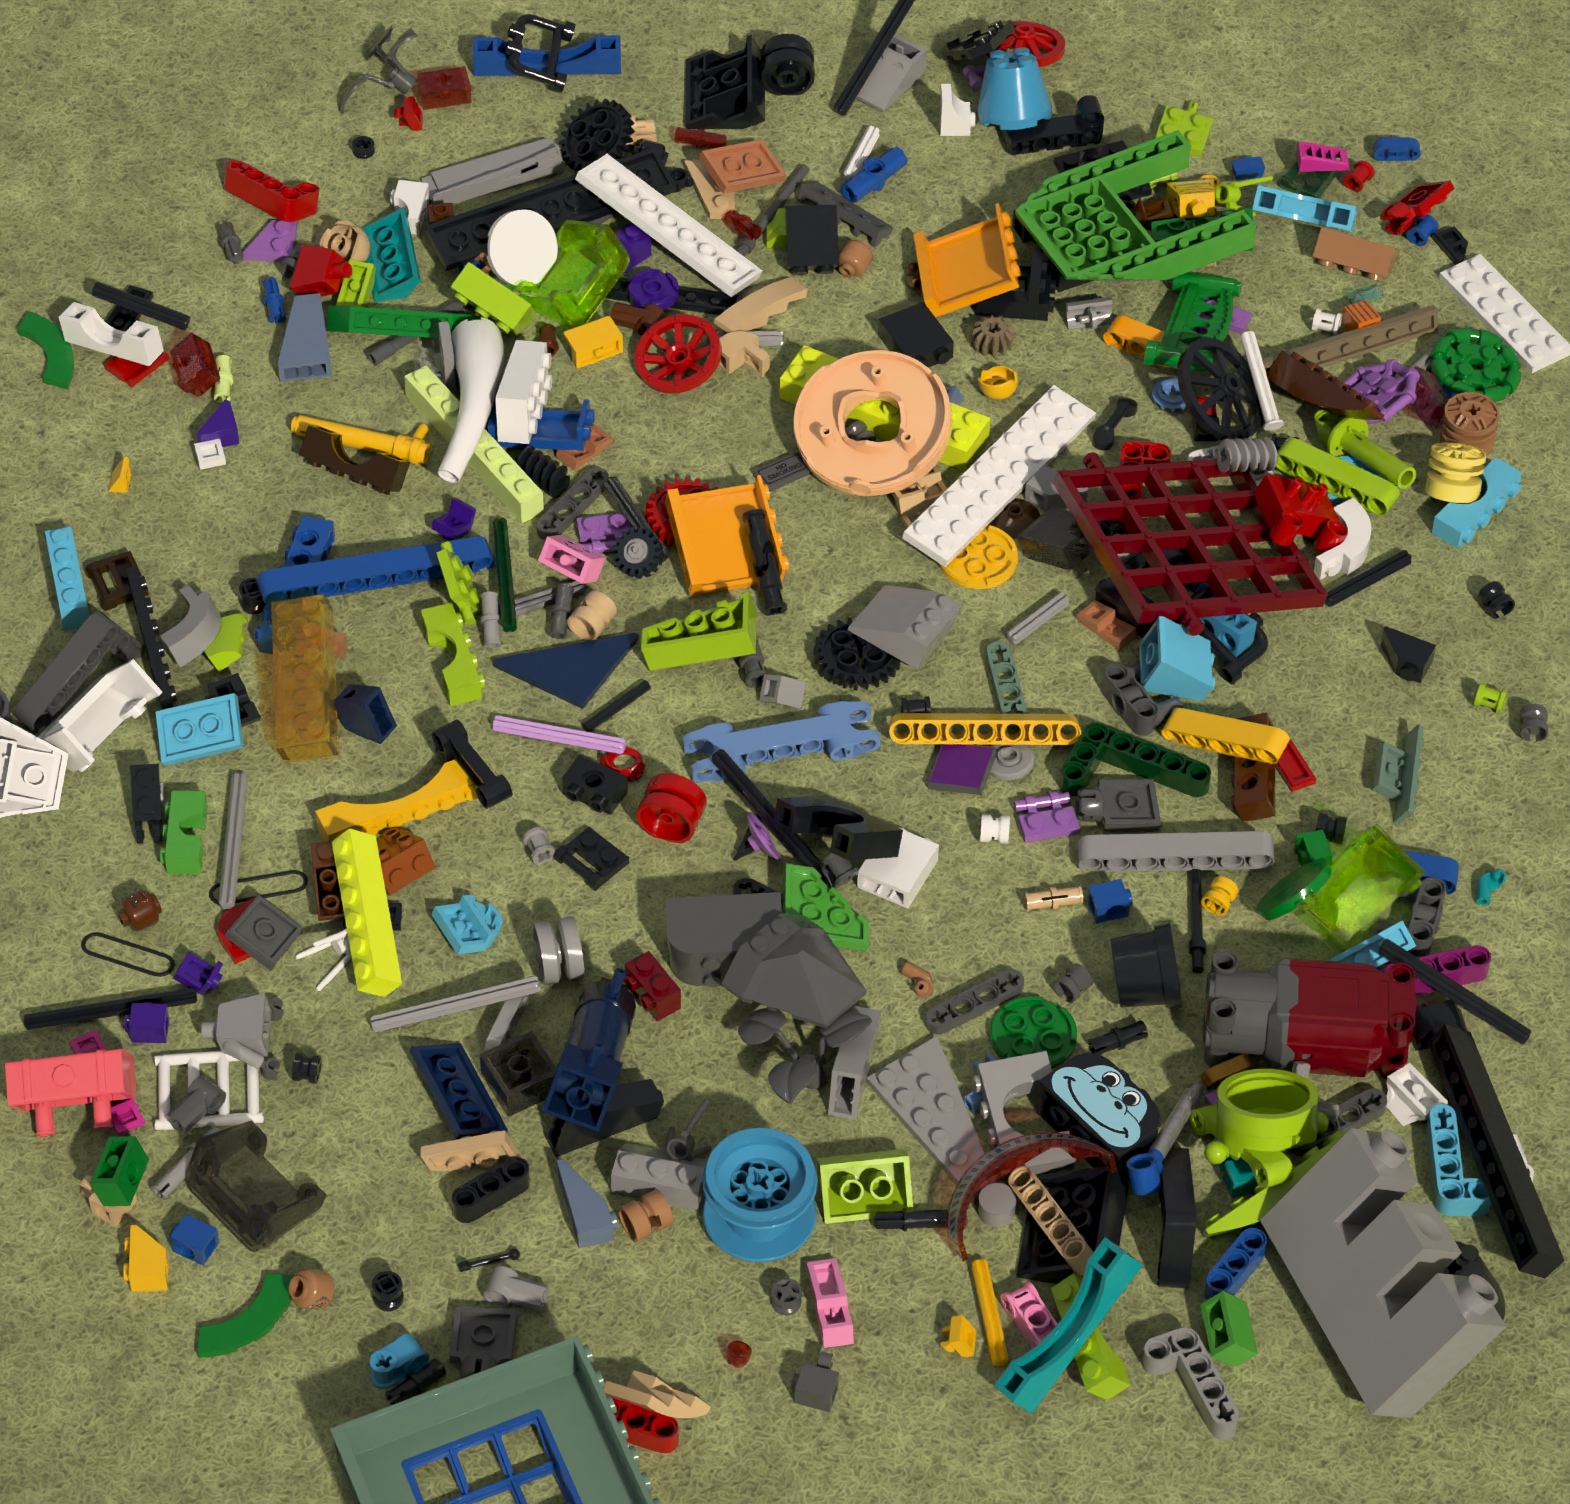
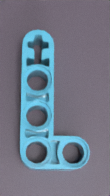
M1436 1104L1429 1112L1426 1127L1434 1205L1439 1213L1447 1216L1485 1215L1491 1209L1492 1203L1482 1178H1463L1455 1110L1447 1104Z

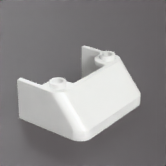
M132 659L97 678L38 738L68 753L66 769L72 772L77 770L83 772L95 761L92 757L93 751L125 719L130 716L133 719L140 716L146 710L144 704L158 697L162 691L136 661Z

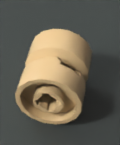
M590 591L579 607L568 618V627L574 635L584 640H596L605 629V625L609 624L616 615V605L604 593Z

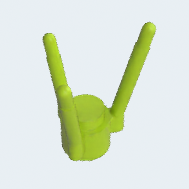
M1267 176L1240 182L1233 181L1231 184H1219L1215 189V199L1218 203L1226 204L1227 209L1244 210L1246 208L1236 204L1241 197L1240 187L1272 181L1273 177Z

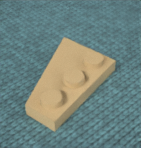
M684 160V167L693 180V185L697 189L709 218L735 219V192L723 194L700 160Z
M505 1130L421 1146V1158L430 1171H469L471 1166H480L489 1170L511 1157L523 1158Z

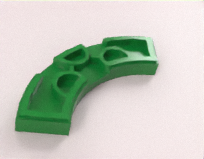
M28 312L18 327V335L34 341L45 351L47 368L43 375V383L68 389L74 374V356L71 344L65 341L62 330L53 322L38 314Z
M266 1274L260 1294L243 1313L220 1324L200 1326L198 1358L220 1356L238 1351V1348L252 1341L256 1342L274 1328V1324L287 1311L292 1301L289 1293V1284L295 1274Z

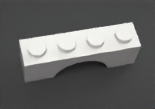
M73 302L59 316L66 342L146 366H150L164 351L158 326L136 320L127 331H120L108 325L99 316L95 308Z

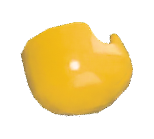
M995 366L988 370H982L981 377L977 378L982 393L993 400H1004L1010 397L1018 385L1017 373L1006 366Z

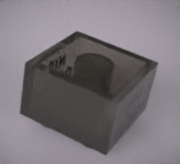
M532 1031L480 1054L481 1075L508 1117L546 1100L556 1067Z

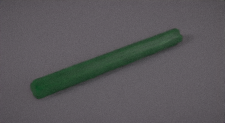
M502 517L501 519L495 518L493 520L502 630L507 633L509 631L514 632L517 629L508 526L507 520Z

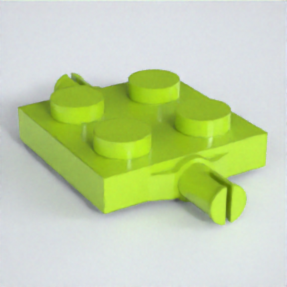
M1190 101L1186 110L1167 105L1155 138L1178 130L1191 145L1190 155L1202 157L1214 118L1196 114L1197 102L1194 103L1192 108L1193 101Z
M448 541L443 542L440 545L441 551L436 552L450 598L458 605L464 619V624L466 626L473 625L476 622L474 616L482 613L479 606L481 602L480 594L473 587L471 581L474 579L473 572L468 564L464 565L458 555H454L452 544Z

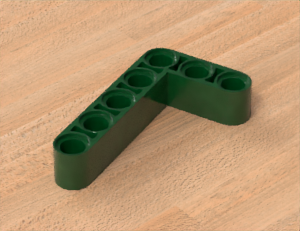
M1096 722L1088 724L1083 730L1062 766L1060 777V790L1063 793L1069 792L1071 797L1078 796V790L1086 788L1102 761L1143 778L1154 779L1156 783L1192 797H1202L1209 791L1211 769L1203 762Z

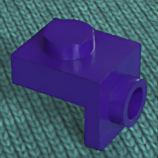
M455 498L451 501L449 513L434 519L431 529L440 533L445 539L454 540L471 530L476 509Z
M188 952L173 979L188 988H195L196 993L204 995L209 988L214 990L223 975L219 971L223 963L218 961L213 967Z

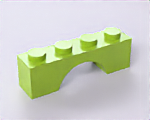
M452 603L420 610L421 625L428 645L444 648L455 656L453 662L442 670L443 688L450 706L482 699L481 689L485 688V680L482 672L477 673L478 662L475 652L470 653L469 648H471L469 635L467 632H462L461 628L464 625L461 613L455 612Z
M1075 1273L1051 1288L1061 1320L1072 1305L1083 1277ZM1097 1326L1075 1355V1360L1086 1391L1106 1400L1111 1399L1131 1386L1122 1359L1110 1348L1099 1326Z

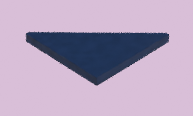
M630 633L497 658L493 663L495 668L583 709L639 640V634Z

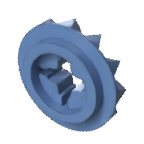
M1166 378L1158 381L1153 386L1151 397L1154 399V405H1160L1162 410L1169 408L1172 413L1175 409L1184 410L1186 405L1181 396L1177 378ZM1171 390L1175 393V399L1170 398Z

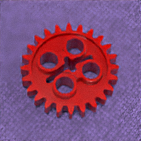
M688 477L685 478L684 483H680L675 478L674 485L665 481L664 489L657 486L656 493H650V500L646 501L645 519H647L654 533L658 534L659 540L664 541L666 539L667 547H670L675 543L665 505L667 490L678 488L679 495L717 490L718 487L709 489L708 481L700 485L698 478L694 483H690Z

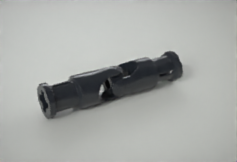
M762 509L749 510L743 514L742 520L746 523L748 530L746 537L753 559L759 593L763 595L765 603L764 614L766 616L782 614L787 611V604L783 602L781 594L783 587L774 556L770 531L766 530L764 519L766 514Z

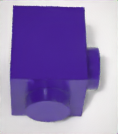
M151 1002L132 1003L131 1014H126L125 1032H130L131 1042L167 1043L170 1020L167 1004H154Z

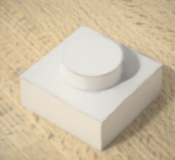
M220 439L194 444L200 470L226 465Z

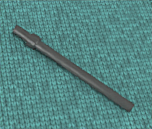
M803 164L799 167L749 235L744 236L738 243L737 252L744 257L747 253L750 254L756 246L757 239L773 220L777 209L782 208L809 172L808 166Z

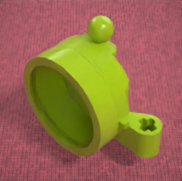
M1252 1069L1229 1076L1218 1087L1217 1103L1192 1110L1190 1115L1191 1125L1196 1134L1212 1133L1217 1137V1141H1212L1206 1145L1204 1155L1207 1161L1212 1164H1221L1227 1157H1231L1234 1160L1242 1158L1249 1164L1258 1185L1263 1189L1292 1181L1294 1177L1293 1165L1283 1151L1314 1143L1317 1134H1322L1329 1125L1327 1116L1318 1111V1090L1315 1085L1301 1075L1278 1069Z

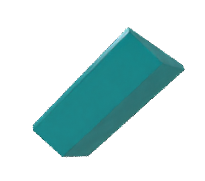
M403 207L362 228L368 235L371 245L367 263L374 264L376 267L375 282L372 289L375 302L407 298L421 282L407 211Z

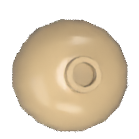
M341 220L335 222L336 226L332 229L328 228L324 232L319 247L335 250L346 260V263H349L350 259L361 262L367 261L371 245L368 235L360 226L348 220Z

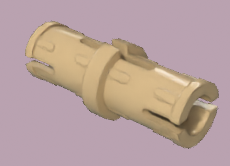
M1049 887L1047 891L1024 893L1026 910L1030 911L1032 909L1049 907L1055 910L1059 906L1082 904V887L1062 889ZM1058 896H1065V897H1066V898H1060V899H1052V900L1042 901L1043 898H1051V897H1058Z

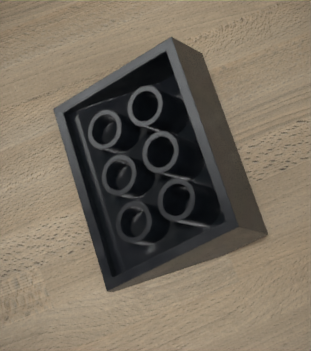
M1115 1165L1037 1176L1093 1252L1104 1237L1116 1245H1120L1129 1184ZM1027 1210L1016 1276L1022 1279L1058 1284L1075 1272Z

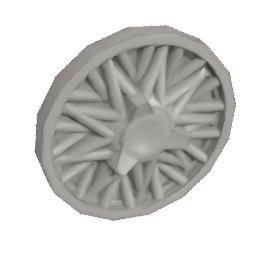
M991 745V747L996 748L997 752L990 771L991 776L1000 780H1014L1027 775L1033 769L1035 755L1029 745Z

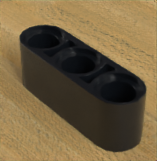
M511 1157L455 1189L452 1194V1208L455 1219L462 1223L473 1222L524 1193L530 1186L529 1165L527 1161L520 1157Z

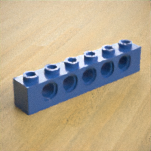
M302 516L299 526L294 527L292 545H288L286 548L284 566L280 565L279 568L326 561L335 539L334 521ZM312 600L276 606L265 605L262 614V625L257 626L254 637L255 642H258L259 652L291 658Z

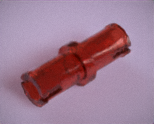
M677 127L675 142L695 145L699 149H702V147L719 148L726 146L727 136L725 134L709 133L705 129H698L697 131Z
M736 210L726 212L724 221L727 225L732 226L736 233L745 235L751 240L753 238L756 240L761 236V227L753 223L749 216L741 215Z

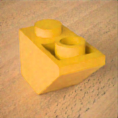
M131 1225L130 1237H125L124 1243L125 1255H129V1263H124L123 1267L124 1281L130 1282L131 1292L168 1290L169 1263L166 1249L139 1226Z

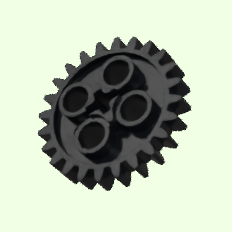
M604 99L602 104L595 100L594 106L586 103V110L583 111L581 108H578L579 115L577 117L574 115L570 116L573 121L572 123H565L568 130L561 132L565 139L559 141V144L563 147L560 149L563 155L562 159L572 170L575 169L578 172L606 154L614 159H622L621 152L629 151L626 143L633 142L629 135L635 133V130L631 127L634 125V121L631 119V114L615 100L609 102L607 99Z
M850 617L847 618V623L845 624L837 620L836 627L828 624L827 631L821 630L820 637H816L814 645V664L818 665V672H824L825 679L833 677L834 685L841 681L843 682L844 689L849 684H852L854 690H857L859 685H863L865 690H868L869 684L872 683L878 688L879 680L888 683L889 676L895 677L896 670L900 669L901 660L848 631V627L853 622ZM854 638L856 639V642H857V648L854 647V643H855ZM859 658H861L862 669L859 666Z

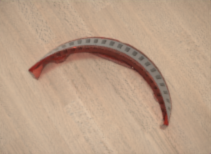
M1063 1133L1028 1134L999 1144L979 1157L967 1169L956 1185L947 1211L946 1230L948 1241L962 1262L966 1261L968 1256L963 1243V1230L968 1224L967 1210L974 1194L1051 1148H1061L1076 1159L1094 1156L1101 1159L1111 1173L1117 1171L1114 1155L1089 1140Z

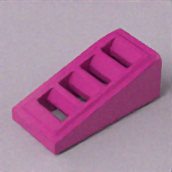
M1308 142L1297 143L1296 157L1299 172L1349 170L1346 149Z

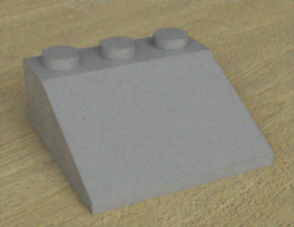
M885 585L850 624L848 631L918 670L950 633L962 605L940 592Z

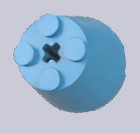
M1017 48L1014 52H1004L1002 50L990 52V58L986 61L977 108L978 121L983 126H988L991 123L999 125L1000 130H1018L1038 126V120L1051 118V101L1037 59L1033 54L1029 53L1028 48Z

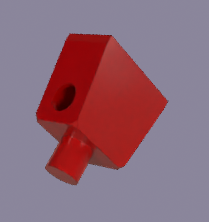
M302 245L289 288L298 296L320 293L321 297L336 294L339 291L342 278L351 277L352 266L350 263H346V260L333 249Z

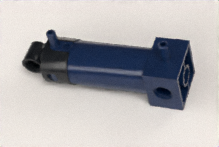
M621 968L616 969L612 980L601 977L600 981L588 985L581 993L567 1043L542 1109L543 1113L599 1132L617 1085L623 1062H620L621 1055L636 1011V1003L633 995L628 990L629 986L623 984L626 976L625 970Z

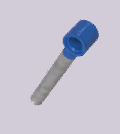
M1194 1082L1188 1084L1147 1153L1135 1155L1127 1161L1129 1179L1134 1194L1141 1196L1150 1195L1161 1188L1160 1174L1163 1170L1162 1162L1190 1117L1191 1111L1194 1110L1204 1093L1200 1084Z

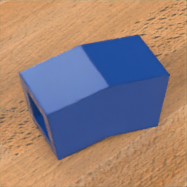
M1245 157L1232 161V170L1236 181L1255 179L1263 176L1265 165L1261 157Z

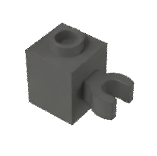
M821 1351L817 1366L803 1363L800 1374H794L790 1391L795 1392L794 1403L826 1412L831 1411L839 1387V1372L831 1370L833 1354Z

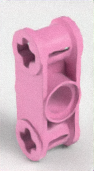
M1027 1281L1023 1283L1022 1288L1011 1293L1004 1292L1000 1295L1004 1310L1012 1318L1032 1349L1057 1326V1322L1031 1282ZM1031 1322H1039L1042 1325L1036 1326L1031 1324Z

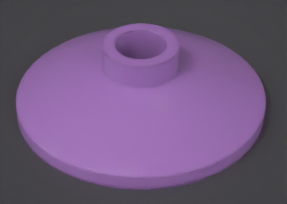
M752 812L748 813L747 821L751 836L747 839L756 852L762 849L770 857L780 861L782 855L775 848L771 835Z

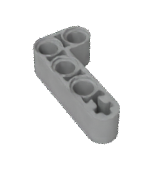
M1183 1327L1147 1340L1144 1345L1142 1358L1144 1370L1151 1375H1162L1177 1369L1212 1436L1218 1440H1229L1234 1437L1237 1430L1239 1411L1199 1335L1193 1329ZM1180 1346H1187L1189 1348L1185 1349L1181 1348ZM1156 1355L1160 1356L1161 1358H1154L1152 1356ZM1194 1370H1198V1371H1201V1372H1203V1373H1195V1372H1193V1371H1194ZM1206 1395H1212L1216 1398H1208Z

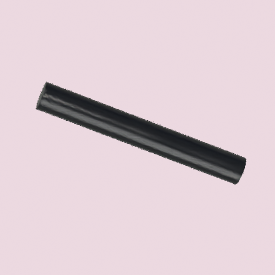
M646 680L642 681L584 722L582 727L587 732H591L651 689L650 684Z

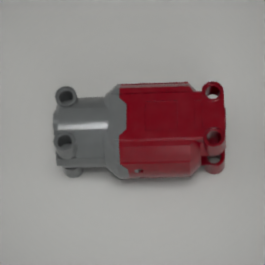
M1220 950L1213 955L1211 971L1207 974L1203 1022L1204 1061L1210 1067L1229 1060L1231 1053H1246L1249 1055H1262L1263 1059L1272 1068L1292 1072L1295 1061H1304L1311 1066L1310 1074L1366 1077L1371 1071H1379L1381 1076L1387 1080V1076L1407 1065L1409 1044L1412 1041L1415 1027L1417 1002L1415 972L1410 965L1396 963L1390 967L1389 972H1379L1373 964L1283 958L1271 966L1268 971L1237 969L1238 957L1235 953L1228 950Z

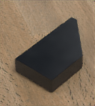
M1455 226L1433 234L1434 242L1454 265L1463 262L1468 241Z

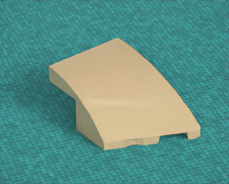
M936 465L919 481L892 493L906 529L913 523L908 517H919L947 490V487L942 482L941 472Z
M635 1370L626 1387L606 1381L605 1388H603L606 1395H611V1397L674 1418L700 1417L706 1415L711 1408L698 1397L672 1389L657 1377Z

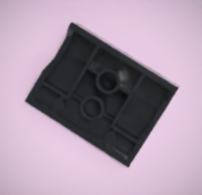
M752 35L747 36L743 50L730 55L710 50L686 59L687 129H745L765 121V87L761 81V49Z

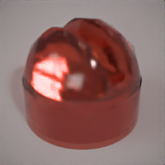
M733 1341L727 1347L726 1360L730 1365H734L735 1368H741L749 1362L752 1349L745 1342Z

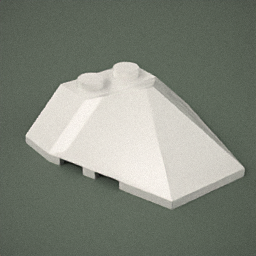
M1 717L0 818L20 813L28 814L59 809L68 753Z

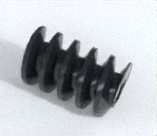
M533 446L526 447L515 459V462L543 492L549 493L554 498L559 497L568 488L570 483V477L567 475V466H560L557 460L551 461V457L548 455L543 456L542 451L537 450L535 452Z

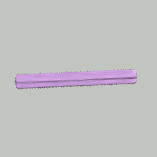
M500 715L495 716L492 723L493 730L500 733L620 755L624 753L626 748V740L620 737Z

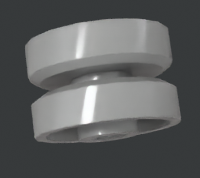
M573 916L558 918L556 923L557 937H555L552 925L547 920L533 923L534 954L543 985L559 983L561 978L560 964H562L564 974L569 981L583 979L585 976L584 961L575 918Z

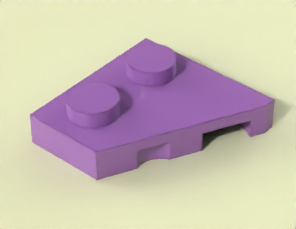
M271 220L243 251V260L282 262L285 258H289L290 253L295 247L298 229L297 221Z

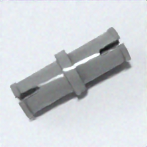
M492 591L484 592L481 594L482 616L480 617V624L483 625L484 647L499 648L501 647L499 624L502 623L498 610V593Z

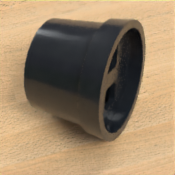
M1170 922L1154 925L1152 930L1110 939L1120 1008L1165 1005L1166 1008H1182Z

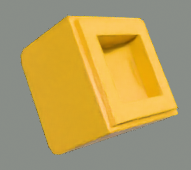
M123 457L113 470L108 489L109 492H128L132 475L128 457Z

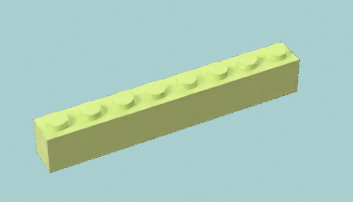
M425 365L404 376L406 397L444 439L450 443L458 419L460 401ZM484 428L468 465L521 523L543 513V492Z

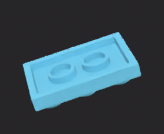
M235 693L156 711L161 763L164 766L244 748L238 696Z

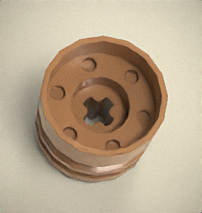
M1464 392L1454 395L1448 400L1444 408L1440 443L1466 444L1483 450L1486 456L1490 454L1494 447L1499 422V409L1496 403L1489 397L1477 392Z

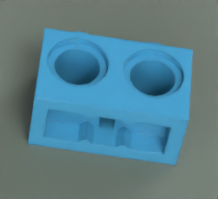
M1246 614L1200 618L1204 625L1236 657L1253 645L1257 621Z

